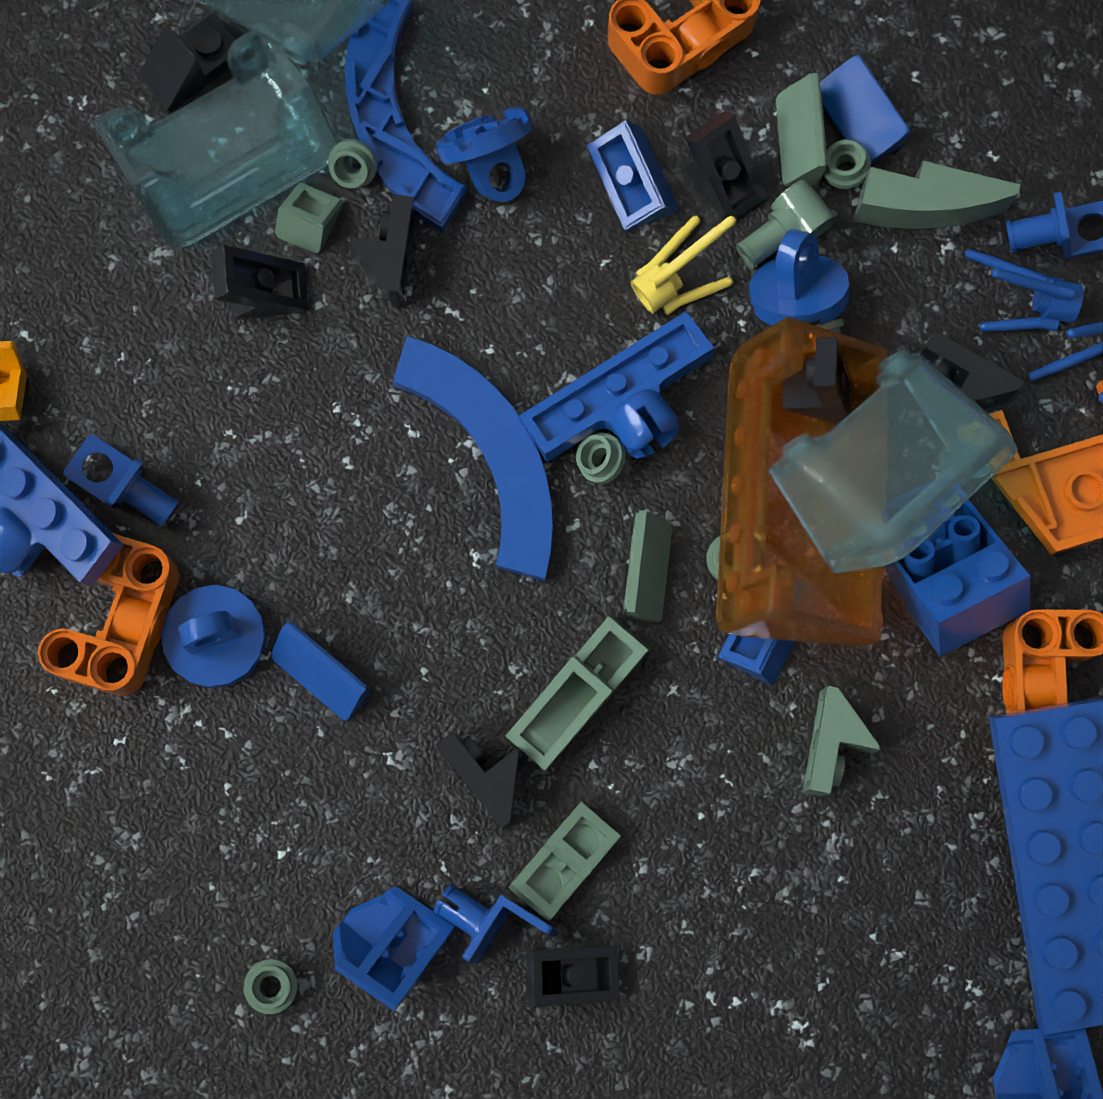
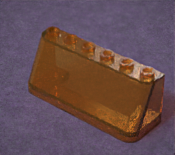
M786 317L743 343L735 352L730 365L716 605V621L722 632L742 637L848 646H866L880 641L883 624L881 596L882 578L884 575V564L882 561L883 529L885 526L884 481L887 473L885 465V434L888 427L886 392L889 381L887 348ZM837 337L853 379L851 426H839L783 408V380L801 371L803 361L815 357L816 338Z

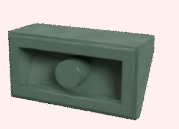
M810 73L783 90L776 98L782 182L785 186H792L802 179H806L810 185H818L827 167L820 76H818V73Z
M639 510L636 513L633 524L623 616H625L626 620L659 623L663 616L672 526L669 522L643 510Z

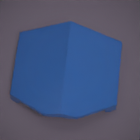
M395 886L385 891L383 895L352 908L334 930V969L395 1012L419 983L455 926L442 917L437 916L432 910Z
M1041 1028L1012 1031L993 1077L996 1099H1103L1101 1084L1085 1028L1044 1035Z

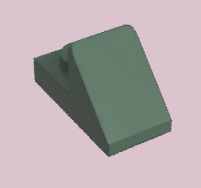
M832 686L825 687L819 693L802 793L822 797L831 794L832 786L839 787L845 767V756L838 755L839 747L870 754L881 750L877 741L840 689Z

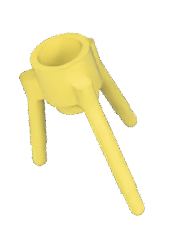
M693 216L648 264L636 272L637 277L630 283L635 294L649 312L653 314L662 308L666 315H669L682 305L714 294L733 284V279L726 277L678 295L677 290L682 288L683 284L676 272L736 223L734 216L727 217L668 264L665 261L699 225L700 218Z

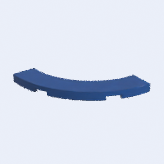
M360 0L351 22L345 62L346 95L353 126L358 140L364 142L373 150L378 164L376 174L389 191L395 195L413 197L416 216L443 233L465 198L467 187L440 169L417 146L405 125L398 105L394 78L395 61L401 35L414 9L413 1Z
M407 336L393 379V386L429 401L449 416H452L468 432L482 453L498 490L502 529L496 568L545 582L551 556L552 506L547 476L534 441L520 422L519 415L513 406L477 370L456 356L432 344Z

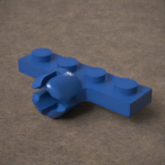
M685 311L525 411L518 418L547 462L597 430L604 428L613 431L630 456L635 458L649 457L655 454L649 445L653 437L664 448L675 438L679 430L678 417L662 397L661 392L667 386L715 357L714 347Z
M0 424V572L4 574L12 572V575L17 577L24 576L47 548L80 583L93 586L123 547V544L5 425Z

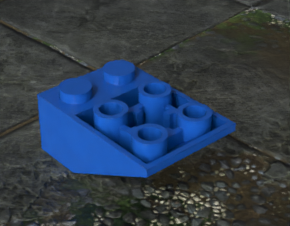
M946 471L858 515V520L912 619L940 657L1030 611V575Z

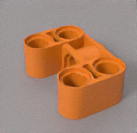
M617 0L609 12L608 45L642 89L654 95L665 94L697 71L710 66L724 52L747 38L754 28L760 0H689L694 8L673 23L670 20L664 23L644 0ZM736 6L744 10L745 13L733 14L726 8ZM631 23L640 29L635 32H628L621 29L620 26ZM660 59L666 61L670 66L658 69L651 66L648 62Z
M113 534L123 544V547L97 580L101 584L112 587V591L116 593L103 631L97 630L95 637L70 629L60 628L53 630L44 636L40 642L38 658L46 671L62 679L112 695L127 696L140 689L145 681L154 650L161 639L166 614L179 583L180 574L174 561L161 549ZM153 561H160L163 569L159 579L150 584H142L140 577L144 566ZM76 643L78 647L76 661L69 667L61 668L58 662L60 650L67 644ZM125 658L128 664L127 674L119 682L110 683L106 675L109 664L115 659Z
M1033 610L1021 615L1006 626L1002 637L1004 658L1002 692L1006 714L1068 703L1066 663L1085 662L1103 654L1102 613L1093 610ZM1025 624L1032 625L1039 631L1042 639L1039 649L1028 646L1023 640L1022 629ZM1076 625L1084 626L1091 633L1092 646L1090 649L1083 648L1075 640L1074 629Z

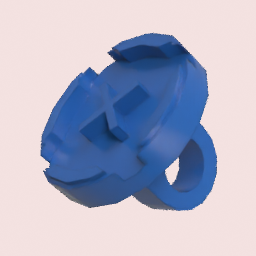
M522 107L505 109L503 113L506 119L494 121L492 115L478 117L446 132V135L441 140L436 141L435 147L441 162L452 164L465 161L475 188L486 199L499 202L510 201L518 196L524 187L525 170L515 141L530 133L533 129V124L528 110ZM497 163H503L509 172L508 182L501 190H495L489 180L490 171Z
M791 229L785 234L778 248L776 259L767 262L758 269L749 282L750 301L754 307V313L761 321L776 328L802 330L807 329L808 322L820 320V325L829 323L845 310L850 300L848 273L838 262L819 255L818 240L814 233L799 229Z
M220 585L198 587L180 597L166 614L161 632L163 653L172 669L188 682L210 689L232 686L248 677L257 666V662L260 660L262 652L264 653L267 642L265 622L255 604L238 590Z

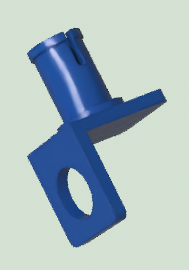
M1062 192L1054 193L1055 207L1051 208V213L1015 221H1006L1011 253L1016 252V250L1054 242L1057 243V247L1062 246L1064 259L1103 251V237L1096 241H1088L1083 239L1078 233V225L1085 217L1097 215L1103 218V201L1065 209Z
M94 434L86 438L63 471L66 478L108 506L112 507L115 502L120 504L124 501L156 522V525L159 527L164 524L179 500L172 498L140 476L143 472L139 469L143 463L138 458L134 461ZM93 453H101L111 460L113 472L106 481L93 482L85 477L82 471V464L87 456Z
M450 884L441 895L458 905L459 909L456 910L438 899L433 910L434 914L443 917L471 936V943L462 958L476 965L484 957L511 911L549 936L556 938L559 933L557 929L502 895L499 896L494 906L488 909L457 889V886L454 884Z

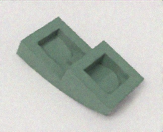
M580 802L508 888L545 921L549 922L621 835L584 803Z

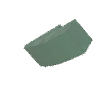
M927 161L922 162L915 177L870 167L861 187L853 222L906 229L941 228L976 222L1005 213L1019 194L1021 185Z
M613 615L608 616L579 652L572 656L508 732L506 737L543 770H546L652 648Z

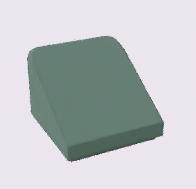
M299 182L278 209L276 236L313 253H319L337 220L344 200Z

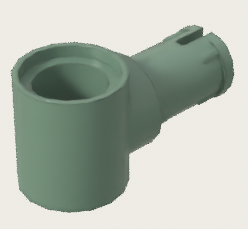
M802 179L786 189L773 202L771 206L773 212L768 215L769 221L737 243L736 249L743 261L753 269L778 250L783 237L789 230L799 229L814 233L818 238L835 222L836 216L807 180Z

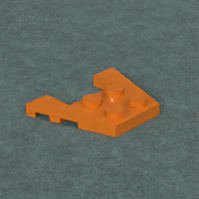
M1103 380L1096 385L1099 395L1103 392ZM1003 410L960 422L955 427L957 435L1050 555L1103 540V434L1021 459Z

